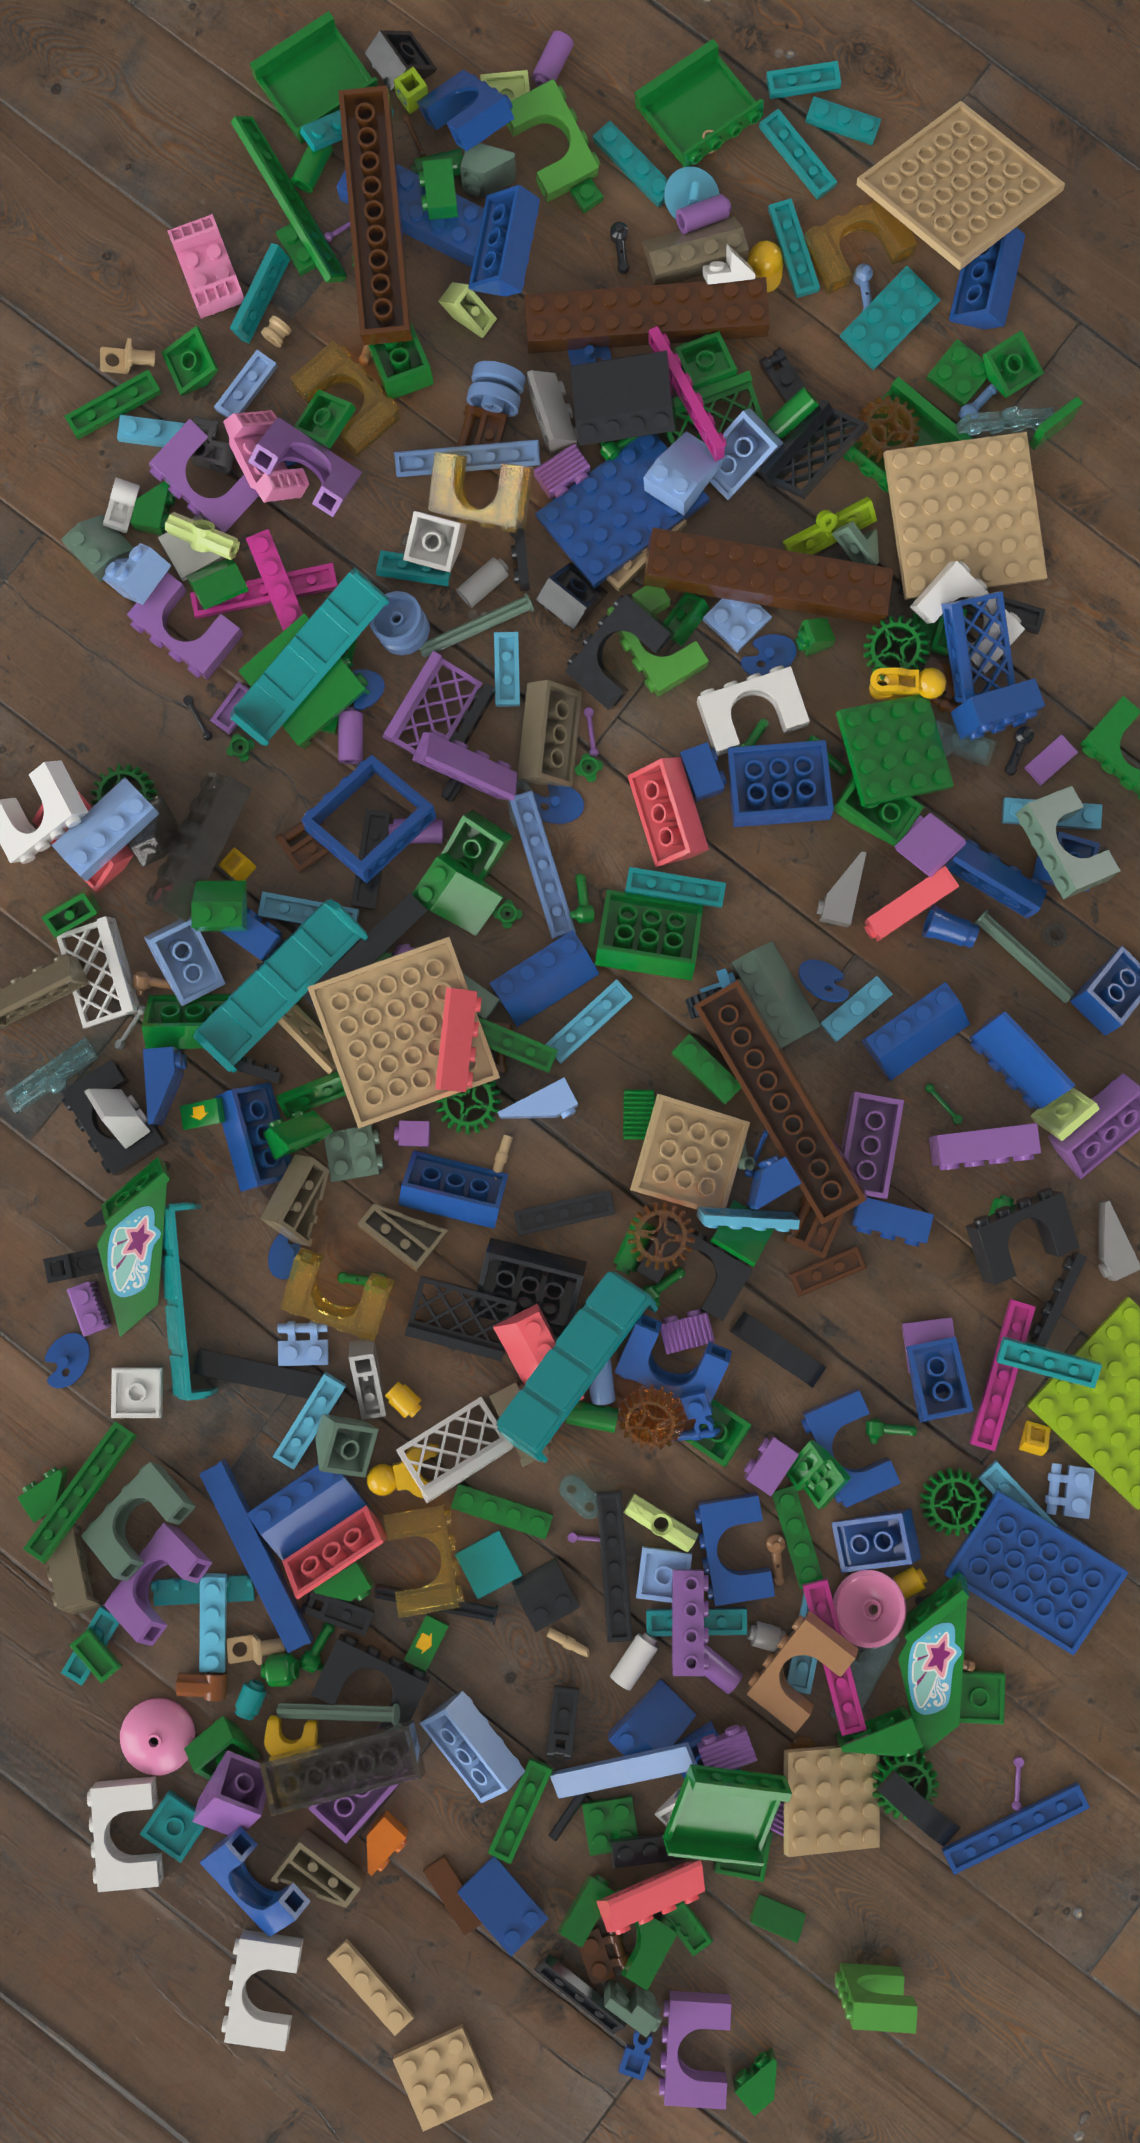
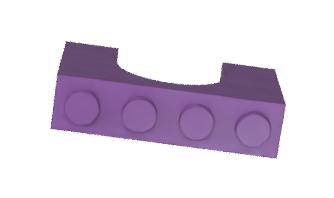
M277 417L259 440L248 461L269 476L282 461H294L305 465L317 475L322 485L312 504L332 517L335 516L362 473L279 417Z
M189 419L149 462L148 465L151 467L149 471L157 480L161 481L163 479L170 485L168 490L177 499L182 497L188 503L187 508L196 517L201 515L205 520L212 522L216 530L225 533L256 500L259 494L250 487L245 475L226 494L218 498H205L192 490L186 479V464L188 459L207 440L208 436Z
M166 572L143 605L136 603L129 611L127 616L132 621L130 625L140 634L144 631L151 636L149 640L161 649L163 646L170 651L168 655L180 664L183 661L189 665L187 670L197 678L203 676L208 680L243 637V633L239 627L220 614L200 638L189 642L178 641L172 638L167 631V619L172 609L185 595L187 590L181 582Z
M166 1523L161 1525L146 1548L140 1553L139 1557L144 1564L127 1582L122 1580L104 1604L107 1610L137 1643L150 1646L155 1644L168 1626L153 1610L149 1602V1586L156 1572L169 1564L182 1579L199 1583L213 1563L180 1528Z
M669 1991V2000H664L663 2016L668 2017L667 2026H662V2043H666V2052H661L660 2068L665 2069L664 2078L659 2079V2095L664 2097V2106L726 2109V2073L700 2071L688 2067L680 2059L678 2048L683 2038L694 2030H730V1994Z

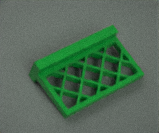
M750 371L694 391L695 394L699 393L704 402V410L723 420L717 433L721 432L725 421L730 424L733 423L734 420L728 418L732 406L744 411L753 405V412L765 423L751 383ZM748 390L751 399L748 407L735 402L738 393ZM734 395V397H733L732 400L729 399V398H727V397H730V396ZM679 397L674 398L676 415L685 422L680 432H666L670 446L675 442L673 434L678 436L677 439H679L683 435L682 433L687 422L694 425L689 414L687 417L682 415L687 410ZM723 400L730 404L725 416L712 410L716 401Z

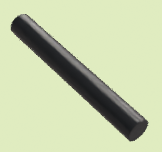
M589 1793L574 1796L549 1833L551 1839L554 1841L558 1840Z

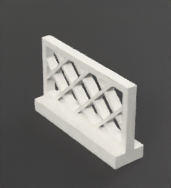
M105 916L97 919L96 922L69 930L56 937L61 955L71 954L86 963L83 969L85 975H87L91 966L101 971L95 983L88 980L90 985L93 986L88 998L83 997L79 989L73 992L83 1029L129 1014L138 1013L137 1008L141 1004L136 989L132 986L133 977L115 918ZM98 928L100 937L97 943L94 944L86 940L90 930ZM74 936L79 939L74 952L67 949L66 938ZM84 942L94 947L88 960L78 955ZM98 951L105 953L107 958L103 968L93 963ZM105 974L111 976L114 982L110 991L100 986ZM98 989L108 994L102 1006L92 1001ZM112 997L119 1000L121 1011L113 1013L107 1010ZM90 1005L100 1009L96 1019L92 1021L88 1020L86 1014Z
M479 1397L396 1449L427 1503L514 1447L497 1430V1421L482 1397ZM477 1405H480L485 1413L483 1422L469 1419L470 1410ZM467 1412L466 1418L460 1417ZM487 1418H488V1420L490 1421L491 1424H487V1423H486V1419H487ZM453 1420L465 1422L462 1436L448 1433L450 1422ZM468 1423L482 1426L479 1440L465 1437ZM446 1425L445 1431L439 1430ZM484 1428L495 1429L500 1438L493 1443L482 1441ZM433 1433L443 1435L441 1449L426 1446L429 1435ZM446 1436L460 1439L458 1453L443 1450ZM424 1439L423 1445L417 1444L418 1442ZM464 1440L478 1443L474 1455L461 1454ZM481 1444H482V1445H486L485 1448H483L482 1450H480ZM410 1447L421 1448L420 1461L409 1460L404 1451ZM425 1450L439 1453L437 1466L422 1463ZM442 1454L457 1457L455 1467L452 1469L441 1468ZM460 1458L466 1459L463 1462L459 1463ZM412 1465L418 1466L417 1472ZM421 1467L436 1470L434 1480L426 1485L423 1484L419 1477ZM438 1471L445 1472L441 1476L437 1477Z

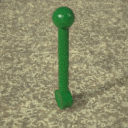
M932 1083L926 1084V1092L931 1093L952 1116L953 1123L961 1124L963 1121L962 1116L955 1114L934 1090L935 1087Z

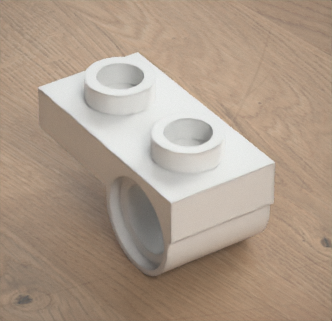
M117 477L115 478L103 526L127 534L140 485Z

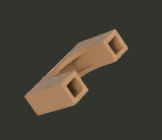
M808 1611L804 1617L799 1615L791 1627L794 1630L790 1636L784 1634L777 1644L779 1649L775 1655L770 1652L762 1663L764 1669L760 1673L755 1671L748 1681L750 1688L747 1695L795 1733L811 1715L814 1704L787 1682L783 1670L784 1663L794 1656L807 1655L816 1658L841 1677L856 1659L859 1650L811 1611Z

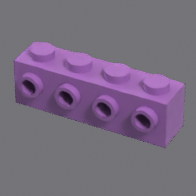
M672 1569L673 1676H704V1670L709 1669V1656L704 1654V1643L709 1641L708 1627H704V1617H708L709 1612L708 1601H704V1591H708V1575H704L702 1569Z

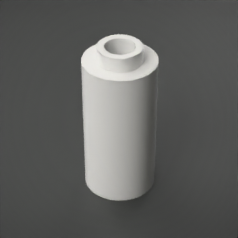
M647 1632L643 1635L638 1633L611 1673V1679L624 1689L631 1691L659 1648L656 1645L657 1640L653 1636L647 1635Z

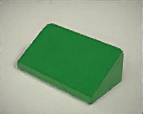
M685 592L664 620V623L675 632L671 640L678 645L683 646L703 620V617L709 612L710 607L703 598Z
M759 1893L750 1914V1921L758 1927L798 1943L806 1913Z

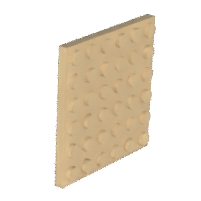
M960 101L857 178L856 185L958 270H961L1064 190L1065 183L965 103Z
M1027 432L888 450L883 453L905 600L918 598L946 565L953 561L965 563L971 570L969 573L975 579L982 580L988 588L1047 579Z
M450 937L308 987L358 1129L459 1093L458 1091L435 1089L446 987L468 990ZM475 1012L474 1022H479L478 1037L472 1038V1047H476L475 1063L470 1062L469 1072L474 1073L472 1088L500 1078L477 1012Z

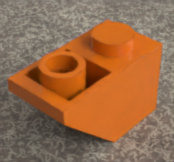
M385 1810L372 1824L367 1833L368 1873L371 1876L377 1870L381 1872L390 1862L389 1856L394 1851L399 1853L407 1843L408 1830L388 1810Z

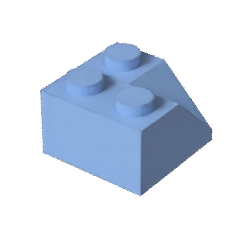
M140 543L131 550L128 558L116 559L110 563L102 579L123 597L143 605L171 565L151 547Z

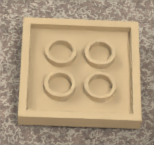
M463 2024L393 2056V2062L423 2132L493 2100V2093Z

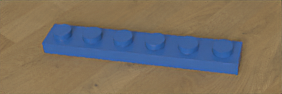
M1075 1782L941 1849L955 1875L1090 1807L1079 1784Z

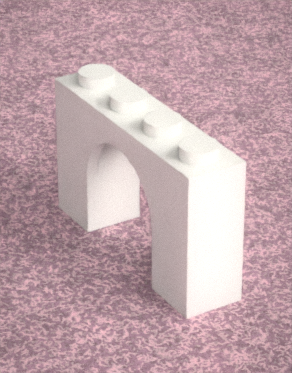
M961 561L949 562L910 608L927 624L934 623L943 614L942 603L954 602L961 597L972 598L989 594L986 590L988 587L982 580L975 579L969 573L971 570L965 563ZM996 598L989 599L983 608L991 615H993L997 608ZM1005 609L1011 645L1025 628L1020 624L1021 620L1017 615L1012 612L1009 613ZM983 614V618H984L983 629H984V627L986 626V624H987L988 621H989V618L986 617V616ZM994 622L987 634L996 640L1000 634V626ZM984 637L977 649L986 655L993 643ZM997 647L991 659L996 662L1003 654V650ZM975 652L970 659L971 666L977 670L984 658ZM987 662L981 674H985L993 665Z
M778 666L771 669L768 674L762 676L760 673L753 674L746 678L747 681L741 683L732 681L725 684L723 689L715 691L714 688L700 693L701 696H698L696 703L711 747L715 749L717 756L728 753V748L739 747L740 745L731 719V709L738 700L746 696L755 695L767 699L776 710L784 734L808 726L810 720L791 666L787 668Z
M62 760L43 762L29 774L41 797L44 808L43 820L38 829H35L29 823L17 798L0 799V844L10 863L21 862L26 864L36 858L35 854L48 849L53 840L59 839L68 828L80 824L81 818L89 813Z
M156 1776L98 1781L88 1791L87 1804L92 1809V1816L89 1818V1830L93 1832L94 1842L91 1844V1856L95 1858L96 1867L93 1869V1882L97 1884L98 1892L159 1887L164 1879L162 1853L129 1855L120 1851L114 1845L110 1836L111 1820L117 1814L126 1811L154 1808L158 1802Z
M243 1930L241 1937L236 1938L233 1954L237 1955L236 1964H232L229 1980L233 1981L232 1990H228L225 2006H229V2014L224 2016L222 2023V2032L226 2033L224 2043L278 2051L286 2050L292 2015L267 2012L254 2006L246 1992V1981L252 1974L267 1969L297 1973L304 1938L277 1934L268 1937L264 1932Z

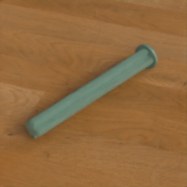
M524 593V597L427 640L419 649L423 657L430 656L433 651H441L529 610L533 612L534 608L527 593Z
M986 909L973 924H978L1063 1003H1067L1074 996V991L988 914L989 910Z
M279 1703L276 1710L278 1718L392 1722L393 1725H397L400 1719L399 1704H394L393 1706L334 1704L333 1706L331 1704Z

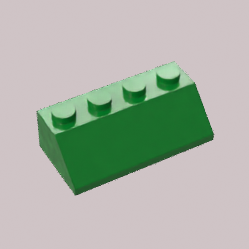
M205 994L183 1006L180 1005L175 995H149L141 1026L146 1049L162 1047L204 1049L193 1038L194 1033L220 1005H223L228 1000L231 994Z

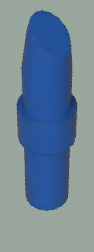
M691 1428V1430L673 1431L674 1441L702 1440L703 1438H712L719 1434L720 1429L713 1428V1431H710L709 1428H702L700 1434H697L694 1428Z

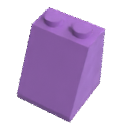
M227 1751L199 1797L192 1822L229 1835L240 1826L246 1832L262 1815L274 1769Z

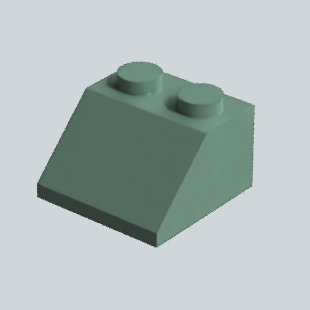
M478 143L467 152L465 151L460 165L463 191L473 197L482 196L486 198L487 195L514 183L517 178L515 153Z
M103 515L79 522L61 538V541L100 583L103 581L102 578L105 575L107 566L116 559L128 558L129 553L134 548L117 530L103 526L105 518Z
M322 1414L315 1438L319 1470L365 1478L379 1429L364 1420Z

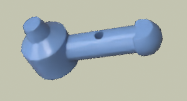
M865 263L858 265L853 273V281L860 286L863 310L872 302L869 281L873 276V270L870 265Z
M993 384L988 385L973 403L966 404L960 409L958 416L965 425H972L974 428L980 425L978 410L997 393V389Z

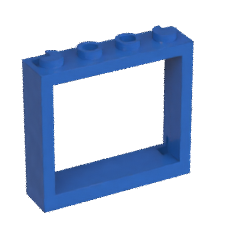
M371 755L366 760L360 762L349 776L344 777L334 790L326 793L322 800L314 808L309 809L301 820L305 831L365 883H368L437 817L434 806ZM376 773L418 809L361 861L325 831L320 824Z

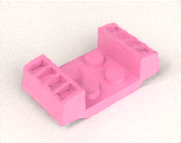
M213 214L167 230L201 319L242 304L244 295Z
M268 410L233 413L223 423L229 436V445L250 487L257 491L264 503L302 498L309 486L303 468L288 470L286 464L282 461L269 476L248 462L259 440L277 419L274 412Z

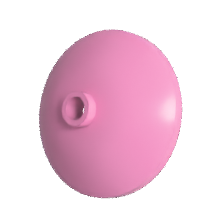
M875 1570L857 1571L846 1577L835 1592L833 1603L841 1634L852 1644L864 1648H878L890 1643L900 1633L906 1619V1601L899 1585L888 1575ZM874 1605L878 1607V1612L875 1615L872 1613Z
M151 1698L137 1704L125 1717L120 1731V1744L125 1758L134 1768L149 1775H165L179 1769L188 1760L184 1748L196 1738L195 1724L189 1712L181 1704L167 1698ZM152 1737L158 1739L157 1745L151 1743L150 1739Z

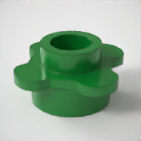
M235 734L226 752L230 757L235 756L241 762H247L249 760V753L251 749H254L255 743L251 739L246 740L240 734Z
M586 753L582 755V760L575 767L574 771L576 775L584 776L588 782H594L598 771L603 769V763Z
M507 899L504 900L499 909L494 910L493 916L502 922V926L505 929H509L514 921L522 918V911L516 909L512 900Z

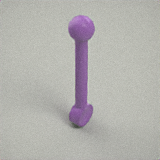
M350 222L333 232H326L324 237L327 242H331L334 236L350 228Z
M588 707L584 710V716L588 722L591 745L589 754L591 757H597L599 751L595 746L592 723L594 711Z
M575 1532L568 1534V1540L572 1543L577 1540L600 1542V1537L577 1535Z
M1016 1756L1013 1759V1763L1016 1766L1015 1797L1012 1808L1015 1811H1019L1022 1807L1019 1800L1021 1767L1024 1765V1760Z

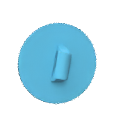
M683 167L675 171L669 177L664 190L666 207L675 219L677 209L719 195L718 186L711 175L697 167Z

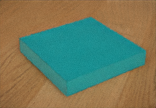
M500 1530L455 1553L478 1599L522 1576V1572Z
M169 1790L140 1835L181 1863L205 1826L192 1822L196 1807L172 1790Z

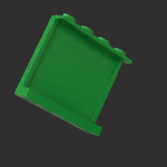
M329 11L249 63L254 79L300 144L306 142L300 133L301 126L340 110L338 90L378 86L377 78H372L336 28L334 17Z
M714 39L635 92V107L683 167L699 163L705 155L711 151L718 150L724 142L730 138L737 137L743 129L751 124H756L763 116L764 100L761 98L757 102L720 58L719 45ZM706 130H713L712 133H707L702 139V135Z
M897 377L891 384L890 390L863 419L868 425L867 430L844 454L843 458L848 462L855 463L864 476L873 478L882 491L889 493L883 455L885 451L969 440L972 437L900 377Z
M304 613L238 670L251 687L309 620L310 617ZM345 653L282 725L295 743L303 749H306L312 743L310 739L363 693L368 695L371 693L366 687L369 682L360 672L356 674L351 667L354 664Z
M690 1764L663 1835L668 1856L764 1867L765 1863L761 1854L764 1842L780 1802H789L792 1796L786 1776Z

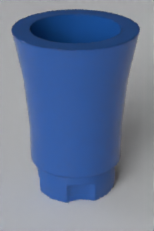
M934 904L926 916L922 937L938 939L971 948L978 936L979 925L949 913Z

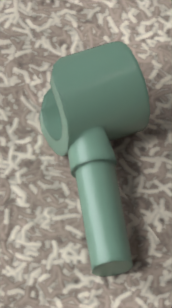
M744 1143L737 1168L740 1170H753L756 1165L755 1160L747 1156L746 1143Z

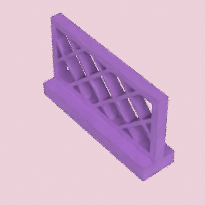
M433 651L382 738L393 742L414 755L416 749L412 747H418L420 742L416 728L430 725L432 732L434 730L433 724L446 721L449 731L445 740L449 741L463 714L470 706L476 691L483 683ZM442 665L451 670L453 680L440 683L438 671ZM435 678L437 684L431 685L432 681ZM467 680L475 685L471 694L461 696L458 682ZM454 684L457 697L444 700L441 686ZM438 687L441 701L427 703L426 691ZM423 698L424 705L418 706ZM468 698L463 706L462 699ZM459 700L460 713L448 716L445 703ZM442 704L445 718L432 720L429 707ZM425 708L428 722L415 724L414 711ZM411 719L412 725L406 726L409 720ZM455 719L454 723L451 726L450 720ZM413 729L416 742L406 744L398 739L403 731Z

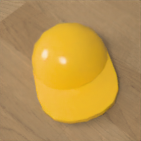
M768 240L759 241L749 251L747 263L753 269L755 278L766 277L767 293L780 285L783 255L776 243Z

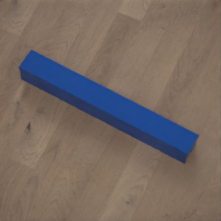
M224 1458L199 1475L287 1652L290 1653L305 1644H310L314 1636L302 1612H300L296 1599L268 1543L260 1535L247 1515L251 1509Z

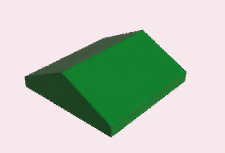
M195 326L161 352L176 387L182 396L208 385L218 371V367L198 326Z
M1022 330L983 354L988 380L1005 398L1044 374Z
M227 558L185 576L204 610L249 591L236 563Z
M712 1399L711 1406L713 1412L709 1416L714 1420L713 1428L720 1429L719 1434L712 1438L685 1441L726 1468L752 1424ZM700 1424L701 1429L709 1428L706 1424Z

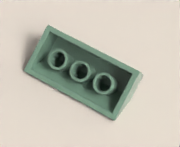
M773 941L752 950L730 964L736 978H741L781 1048L821 1026Z

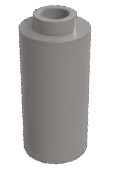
M492 557L460 585L456 591L462 600L470 608H473L508 577L506 571L509 568L501 558L496 560Z

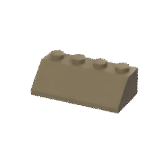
M734 216L687 234L677 231L642 241L654 285L671 284L703 275V265H710L714 261L726 263L727 244L746 262L749 253L743 227Z
M550 680L527 683L517 779L537 785L573 786L582 698L581 691Z
M67 954L60 955L53 960L54 963L48 966H38L27 977H17L10 981L11 985L5 988L0 987V1027H5L90 984L78 958Z

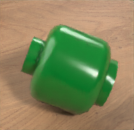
M291 1653L271 1654L267 1657L265 1663L261 1665V1677L266 1679L270 1687H289L300 1675L299 1660L295 1659Z

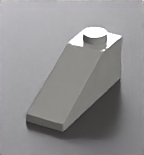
M861 852L827 893L824 900H819L816 914H820V922L847 928L851 925L866 852Z
M1110 1200L1099 1202L1098 1259L1101 1264L1098 1267L1104 1278H1108L1110 1281H1117L1140 1270V1263Z
M374 1338L349 1341V1362L361 1419L386 1416V1407Z

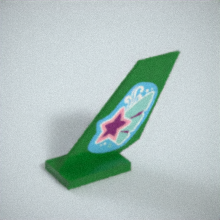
M159 1157L155 1158L101 1205L104 1221L107 1225L97 1245L120 1337L158 1305L167 1182L170 1180L165 1163Z
M960 1571L907 1613L903 1625L906 1642L898 1655L912 1720L923 1744V1747L920 1748L921 1754L927 1752L957 1728L960 1722L967 1599L970 1597L966 1577Z

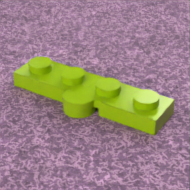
M866 497L835 514L830 510L821 511L817 515L816 524L782 541L784 549L813 555L837 542L832 535L837 528L853 521L861 530L876 522L877 518L872 500Z

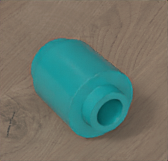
M251 1679L250 1682H244L235 1704V1714L246 1720H254V1717L259 1714L267 1694L264 1683L255 1679Z

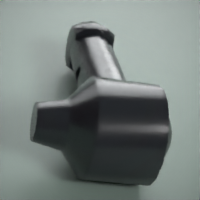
M615 222L611 226L610 238L616 244L618 272L626 274L630 267L627 262L625 246L628 238V227L623 222Z
M1021 726L1014 733L1013 738L1016 744L1009 762L1005 766L1004 771L1007 775L1012 776L1017 772V765L1023 750L1034 738V731L1029 726Z

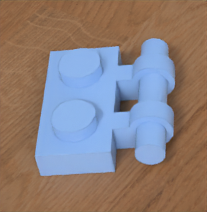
M310 1320V1323H296V1321L278 1323V1333H287L288 1340L278 1341V1366L329 1365V1339H319V1332H328V1322ZM297 1333H310V1340H297Z
M1052 1463L1051 1472H1048L1047 1479L1050 1481L1048 1495L1045 1496V1503H1047L1046 1513L1056 1515L1057 1505H1063L1062 1515L1089 1519L1095 1469L1067 1465V1473L1061 1474L1062 1464ZM1060 1482L1065 1483L1064 1497L1058 1496Z

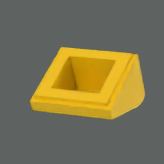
M235 847L218 865L236 881L246 880L256 869V865Z
M1027 1420L1019 1450L1043 1456L1049 1448L1051 1428Z

